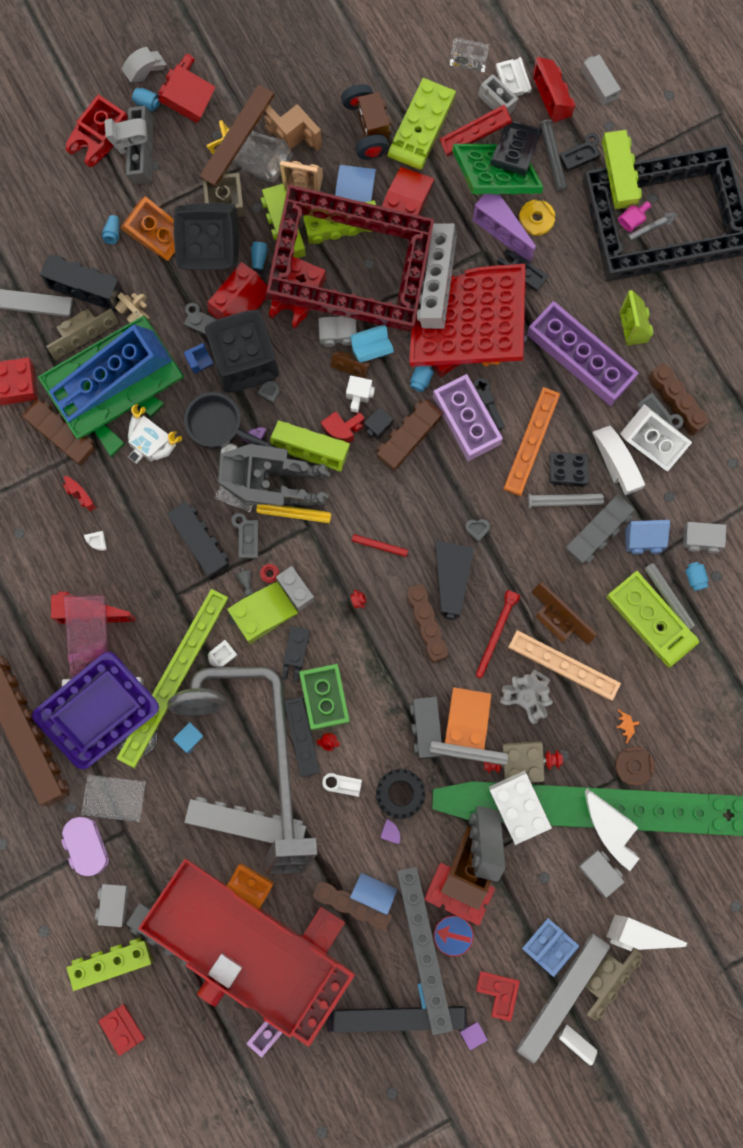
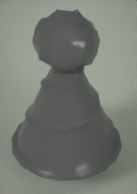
M240 568L241 572L235 574L234 577L246 589L244 595L248 597L254 594V590L250 588L253 571H245L244 568Z

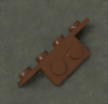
M540 582L532 591L545 605L535 617L561 642H564L573 632L587 645L597 636L593 628L584 622L577 613L568 607L543 582Z

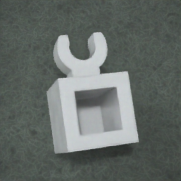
M350 375L346 399L352 400L351 412L358 413L360 402L368 403L369 398H373L375 387H372V380Z

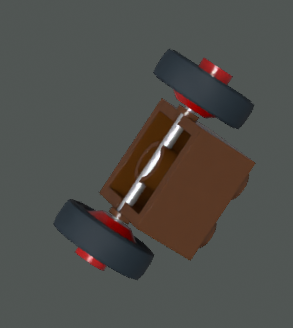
M358 84L347 88L341 94L342 104L344 108L349 110L358 109V116L365 136L356 144V153L363 160L380 157L389 149L388 142L389 135L391 134V119L385 112L387 109L385 99H381L379 92L373 93L372 88L367 84Z

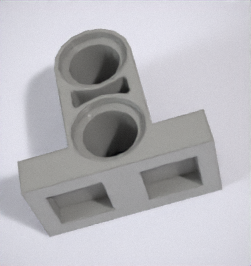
M112 118L105 120L106 137L120 154L127 153V147L142 144L147 141L145 120L137 118L115 123Z

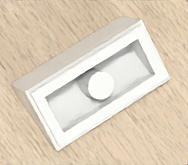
M565 1025L557 1035L558 1038L585 1062L592 1065L595 1061L597 1050L571 1027Z

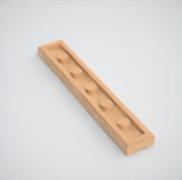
M518 630L508 646L509 649L610 701H613L621 685L620 682Z

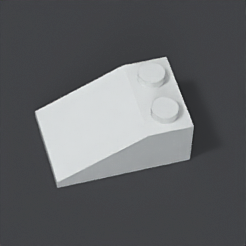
M645 404L620 433L627 442L667 472L692 443V441Z

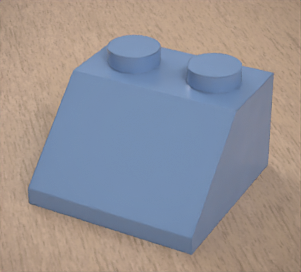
M670 520L631 521L625 528L626 552H632L633 555L643 554V551H651V554L662 553L668 547Z

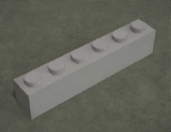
M196 797L195 800L190 799L184 823L273 843L275 840H283L281 816L273 814L272 818L264 816L265 812L253 810L252 814L245 812L246 808L234 805V809L226 808V803L215 801L213 805L207 803L208 799ZM293 819L294 839H304L307 826L303 825L304 821Z

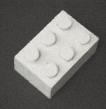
M525 770L489 786L490 792L515 845L551 829V825Z

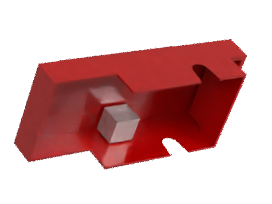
M184 859L138 928L141 932L188 963L186 966L205 979V982L197 992V995L204 1001L217 1007L226 993L246 1008H252L260 1013L266 1022L289 1038L294 1036L308 1047L355 976L352 970L189 859Z

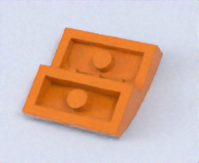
M240 863L227 886L261 908L275 882Z

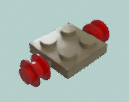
M542 741L502 744L503 753L508 754L506 765L483 762L484 771H488V774H490L491 770H495L499 774L502 766L504 768V780L525 770L530 782H543L544 765L549 770H551L552 766H556L559 770L560 766L563 765V756L559 754L558 750H556L555 754H551L548 750L545 757H543Z

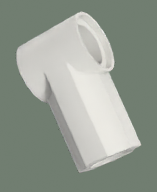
M329 773L323 778L322 786L328 792L359 797L362 780ZM327 778H335L337 785L334 788L327 787Z

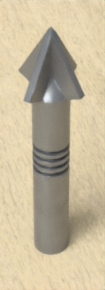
M665 212L664 217L628 234L629 241L666 223L670 225L678 213Z

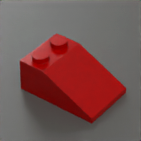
M400 167L388 189L382 207L420 216L435 178Z

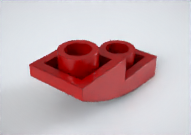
M68 476L63 477L66 482L63 486L68 495L72 494L74 498L78 497L83 508L86 507L89 511L96 509L91 498L77 482Z

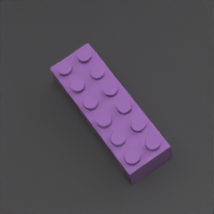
M554 301L528 328V337L610 406L628 389L639 374Z

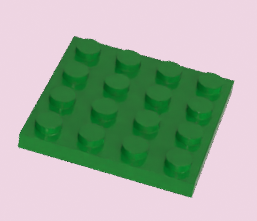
M453 144V154L472 194H542L544 187L531 162L526 176L490 165L498 144Z

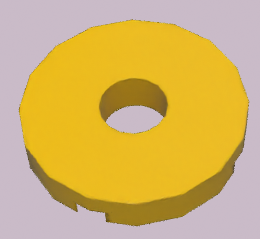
M531 200L523 205L519 214V223L527 234L542 236L553 228L555 211L549 203L543 200ZM539 214L542 220L535 221L532 216Z

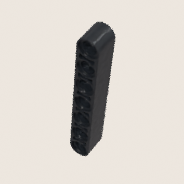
M448 1006L452 1028L466 1029L467 1007ZM422 1007L332 1010L327 1018V1032L431 1030L426 1008L422 1009Z

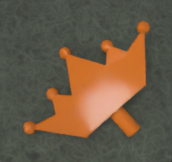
M618 709V712L622 715V717H619V720L623 722L617 728L625 730V733L622 735L627 736V741H625L627 744L628 740L635 733L634 726L639 725V721L633 722L630 715Z

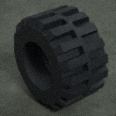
M400 768L391 770L380 779L377 785L376 799L380 809L387 816L394 819H406L414 816L422 808L425 801L426 791L424 783L417 774L410 770ZM398 782L406 783L412 790V799L404 806L395 805L389 798L391 786Z

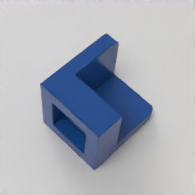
M204 343L184 352L193 374L213 365V361Z

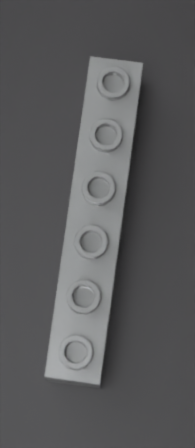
M433 224L427 256L428 261L425 266L426 275L422 282L423 293H420L419 298L421 309L417 311V320L421 322L422 328H445L457 241L455 224Z

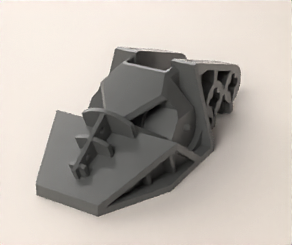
M248 444L220 454L217 483L245 505L271 504L278 506L300 505L316 507L326 505L329 495L324 492L310 494L303 489L293 490L285 486H281L273 491H267L270 483L266 480L268 475L273 477L326 479L330 476V472H328V467L324 464L309 466L304 461L287 459V449Z

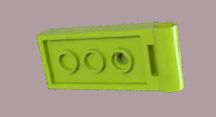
M423 78L393 139L388 157L422 170L455 100L456 91Z
M638 571L634 572L606 596L607 600L658 658H661L667 667L671 668L699 644L698 638L687 628ZM657 625L662 627V631L657 629Z

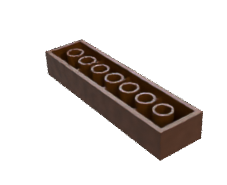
M0 656V723L39 804L49 807L70 796L68 793L70 788L66 780H62L59 774L61 769L58 763L53 762L51 758L53 752L48 744L45 745L42 739L45 737L40 727H36L32 717L33 711L28 710L26 706L28 700L23 692L20 693L18 689L20 684L16 676H12L9 671L11 669L7 658L4 659Z

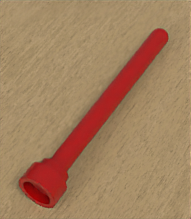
M506 590L504 595L505 605L476 672L478 678L483 677L511 608L518 603L521 597L515 592Z

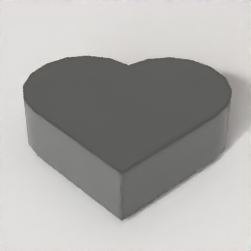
M485 519L478 521L469 520L465 524L467 534L478 543L490 529V523Z

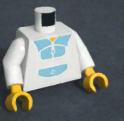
M138 404L134 405L131 409L133 415L128 430V443L134 450L128 458L135 464H138L143 456L149 461L169 456L176 443L182 441V436L175 439L177 431L167 434L145 416L141 418L140 415L146 411L145 407H142L139 412L137 410Z

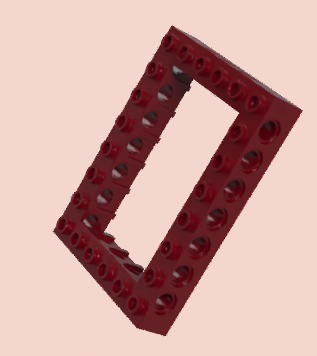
M288 184L265 299L410 332L415 325L434 219ZM301 215L408 239L397 305H393L392 302L376 301L371 297L369 299L358 297L354 293L350 295L337 292L336 289L332 291L319 288V285L302 284L297 280L296 282L289 281L288 276L291 270L290 266Z

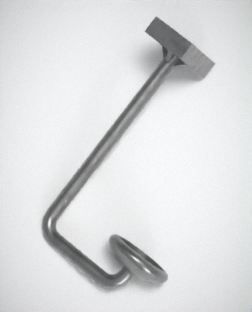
M262 666L210 667L201 669L191 679L190 689L180 691L168 700L167 708L172 713L183 716H202L222 710L226 705L225 697L211 689L202 688L203 682L208 679L264 678L271 683L283 840H275L264 858L265 875L304 873L317 855L316 838L294 839L284 691L281 677L273 669Z

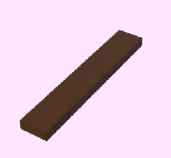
M258 84L199 177L214 187L218 185L275 96L274 92Z

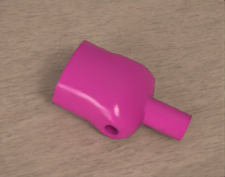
M646 201L639 208L635 205L629 206L618 217L619 223L627 231L632 232L637 226L646 221L644 213L651 207V204Z

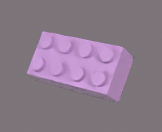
M467 374L433 391V399L439 410L443 412V417L467 461L501 445L503 438Z

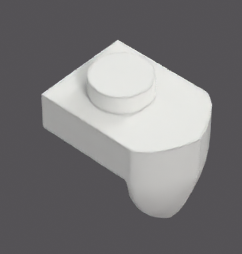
M224 640L209 652L208 660L209 664L213 667H224L238 655Z

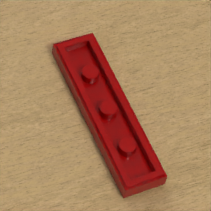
M505 104L440 138L445 154L447 156L453 154V144H472L511 124L512 119Z

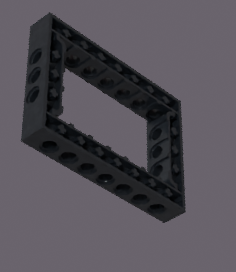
M728 144L636 161L633 165L634 171L637 170L638 188L710 174L725 233L718 237H704L702 240L692 242L687 240L681 244H668L665 247L655 249L651 247L649 250L631 251V253L620 255L623 245L619 241L618 225L615 224L614 209L611 208L609 200L610 193L612 192L607 167L585 171L582 182L607 282L743 256V198Z

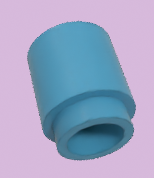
M136 88L134 90L132 101L137 106H146L149 111L153 112L160 105L158 94L144 88Z
M416 366L410 380V387L416 391L424 392L428 388L434 373L431 370L432 367Z
M699 562L689 564L685 572L690 587H693L694 591L709 587V579L704 564L700 565Z

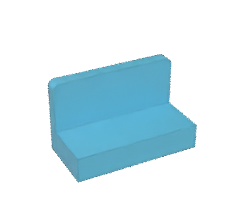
M386 325L371 328L350 336L352 350L358 362L362 363L394 352L393 346L388 339Z

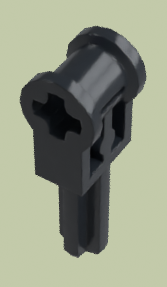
M485 378L475 380L473 386L498 431L504 429L505 425L494 404L495 400L490 391V383Z

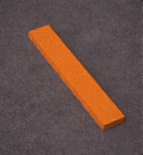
M545 387L542 388L503 490L518 496L522 495L560 393Z

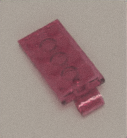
M105 594L65 595L64 597L70 676L77 675L88 666L87 663H91L101 654L109 652Z

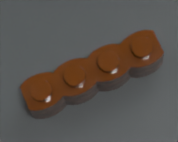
M662 363L652 370L648 377L651 386L660 392L662 400L671 406L673 414H678L683 418L685 430L693 436L702 431L709 423V418L702 409L698 408L696 400L689 393H686L683 383L675 378L672 369L665 363Z
M37 399L22 417L75 463L81 466L95 451V448L92 446L94 442L87 436L76 439L68 424L65 423L63 416L58 412L54 414L51 411L52 407L46 401L41 403Z
M427 399L423 402L419 401L413 409L415 412L411 416L407 415L401 422L403 425L391 432L389 435L391 439L387 443L383 442L377 449V458L393 471L398 469L443 417V412Z
M419 584L408 588L407 600L410 607L414 610V620L420 627V637L427 646L426 653L429 660L433 664L446 660L448 655L447 646L441 639V630L438 623L434 620V610L430 603H428V594L425 587Z
M318 882L313 893V897L320 903L331 904L336 910L350 913L357 920L368 921L370 925L380 930L387 929L392 917L390 912L384 914L350 898L351 893L337 890L332 884L327 882Z

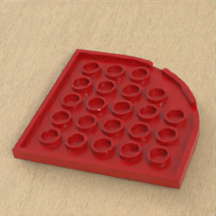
M525 264L478 267L466 270L464 274L457 277L453 275L451 277L445 328H422L416 314L415 325L411 330L410 366L524 361Z

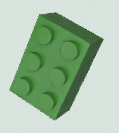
M338 664L300 671L311 731L350 724Z

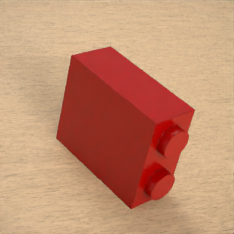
M177 64L174 70L170 68L166 76L168 82L166 85L162 84L158 92L161 95L158 101L197 123L212 96L215 86Z

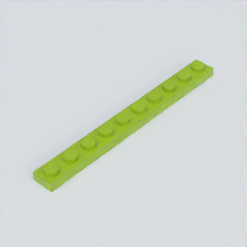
M213 589L208 593L152 694L159 704L158 712L129 735L116 758L118 761L134 769L137 766L168 710V700L179 690L228 601L227 596Z

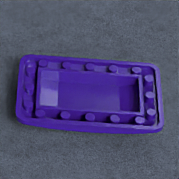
M105 652L33 711L32 717L34 722L77 768L86 769L158 712L159 704L115 654Z

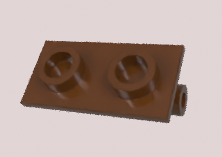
M340 350L332 354L330 367L366 378L367 369H369L371 362L365 361L361 363L357 361L356 357L352 360L351 354Z

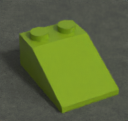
M630 290L619 311L626 346L648 343L651 336H653V327L648 322L649 309L645 307L644 301L633 290Z
M278 581L242 599L227 609L249 644H252L298 614Z

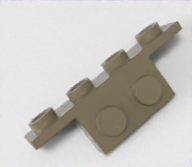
M111 308L95 318L90 310L86 309L57 326L62 337L46 347L54 360H58L118 325L119 322Z
M634 949L623 965L607 953L585 985L586 989L599 998L587 1014L594 1021L603 1017L608 1004L616 999L621 986H624L629 981L631 972L640 966L643 955L638 950Z

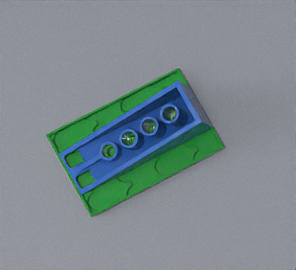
M141 316L41 374L38 378L76 439H81L129 411L134 405H140L157 393L164 391L183 379L184 375L146 316Z

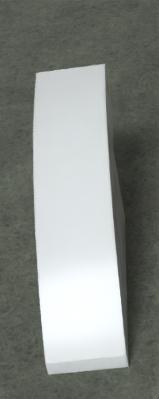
M607 426L594 431V438L613 483L620 482L625 495L643 489L645 483L631 454L611 426Z
M587 788L585 790V798L588 812L599 837L619 863L631 871L640 858L635 852L626 847L625 844L638 827L634 822Z

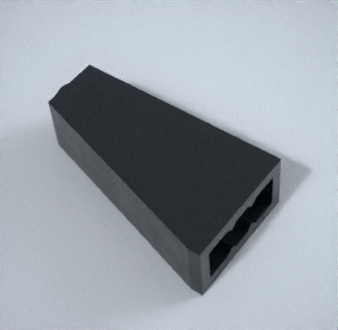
M436 540L435 555L440 614L444 615V618L455 620L456 617L459 618L461 615L474 548Z

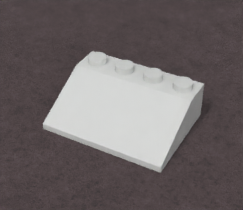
M616 914L606 936L611 939V944L632 951L633 948L642 950L686 947L687 945L686 942L629 917Z

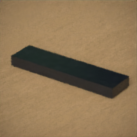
M303 697L285 700L284 705L300 775L305 777L318 774L320 770Z

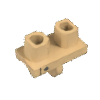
M123 293L117 296L120 300L115 308L121 314H125L130 309L132 313L127 318L130 323L141 316H146L148 320L150 319L140 308V306L143 309L147 308L145 303L146 296L144 294L137 295L133 293L131 297L134 300Z

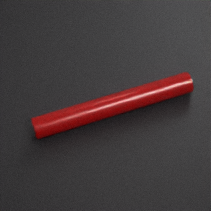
M353 534L352 542L407 557V549Z

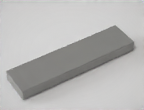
M0 289V309L71 317L73 298Z

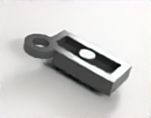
M189 303L185 307L187 318L184 326L206 336L205 326L218 319L200 312V308L196 303ZM191 307L196 308L194 313L189 312Z
M653 393L637 404L640 409L645 404L675 429H679L683 425V418L678 414L670 415ZM674 418L679 419L678 425L672 424Z
M242 513L234 514L231 521L234 527L239 528V559H258V520H247ZM239 517L243 519L241 524L236 523V519Z

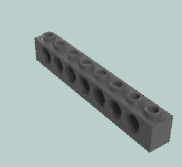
M417 867L397 871V877L432 1036L453 1032L418 870Z

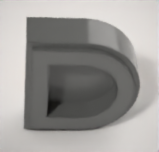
M267 381L263 383L257 394L274 404L280 394L279 386L274 381Z

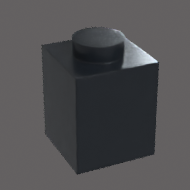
M379 407L364 422V431L370 438L375 437L379 440L393 425V418Z

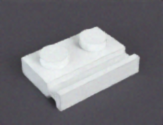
M521 57L517 60L512 59L496 64L495 68L499 80L515 96L531 92V86Z

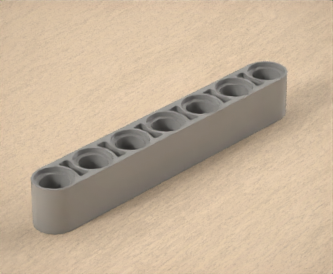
M594 933L590 935L520 1042L516 1052L533 1064L537 1061L610 948L608 943Z

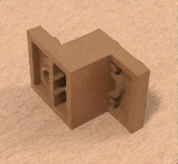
M298 104L281 117L270 105L267 107L263 117L265 121L264 127L270 135L273 134L276 137V141L281 148L285 147L289 152L303 140H305L310 148L313 147L316 152L322 148L320 128Z

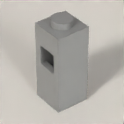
M600 54L587 58L583 63L581 72L601 105L604 106L618 99L621 89Z

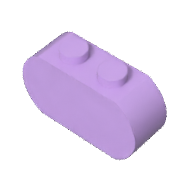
M76 817L67 822L63 828V839L61 841L64 849L69 851L70 857L68 861L71 868H75V871L83 876H95L102 873L109 863V857L96 822L85 817Z

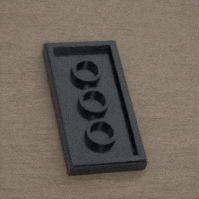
M512 120L511 124L504 127L490 165L526 176L542 129Z

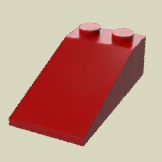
M57 592V595H51V619L58 624L136 622V618L128 611L69 594V592Z

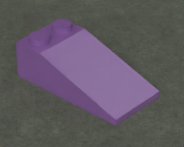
M484 194L475 204L473 221L516 254L531 263L536 245L500 194Z

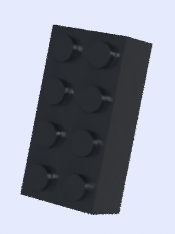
M48 255L40 273L48 289L107 310L111 308L113 312L117 311L115 306L120 300L117 296L120 293L124 294L120 282L115 275L110 273L105 275L93 267L85 268L76 261L68 262L59 255H55V257Z

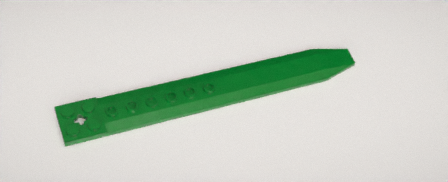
M472 781L433 789L432 809L469 820L470 814L474 813L477 806L499 811L489 789V786L496 783ZM532 785L551 826L595 828L586 803L585 790L587 788ZM588 788L634 822L638 827L637 830L743 836V796ZM727 809L733 814L730 821L723 817V813H726ZM500 813L501 823H505Z

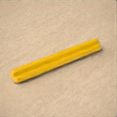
M271 504L257 505L256 508L257 513L324 523H330L331 521L330 512Z

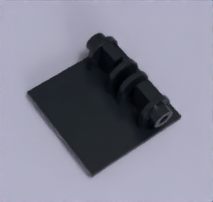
M550 452L551 476L549 477V483L553 484V486L562 485V483H564V486L570 483V487L572 485L587 486L589 484L588 454Z

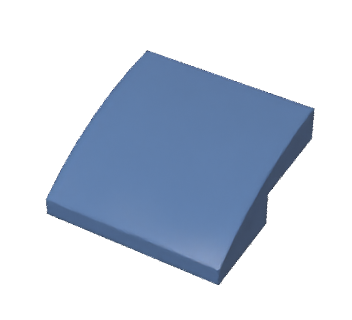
M340 165L335 196L360 202L372 201L376 169Z
M361 873L350 898L384 914H388L397 889Z
M548 918L522 949L555 978L580 946Z

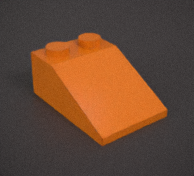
M146 196L141 198L120 229L167 261L175 252L174 219Z
M453 687L444 743L484 750L491 701L490 693Z

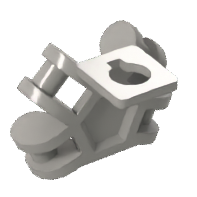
M535 669L531 675L526 674L522 678L514 676L512 678L513 686L505 685L502 687L504 694L500 702L504 705L517 704L527 711L530 722L536 724L538 719H544L548 716L544 706H549L553 703L552 698L548 694L550 689L547 687L550 679ZM535 706L537 707L536 712L533 710V707Z

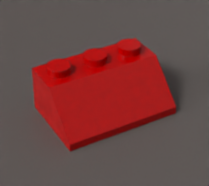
M538 57L535 61L532 78L550 119L554 123L571 117L575 108V102L568 94L567 83L563 82L561 78L560 67H557L553 60Z
M241 262L209 299L208 312L217 319H221L244 311L257 310L266 300L267 285L257 272Z

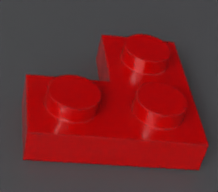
M480 971L476 992L495 996L491 1017L511 1022L520 981Z

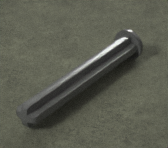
M548 119L540 122L539 127L542 128L556 189L561 191L566 189L567 184L552 127L553 120Z

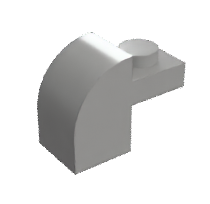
M143 47L133 52L121 69L131 83L143 82L150 71L164 70L167 64L158 51L150 52L147 47Z

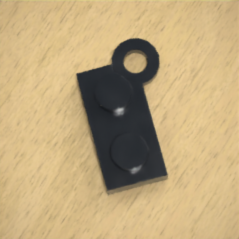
M589 133L585 137V143L560 153V160L566 172L600 157L596 147L600 140L597 134ZM594 138L595 142L591 143L589 139Z

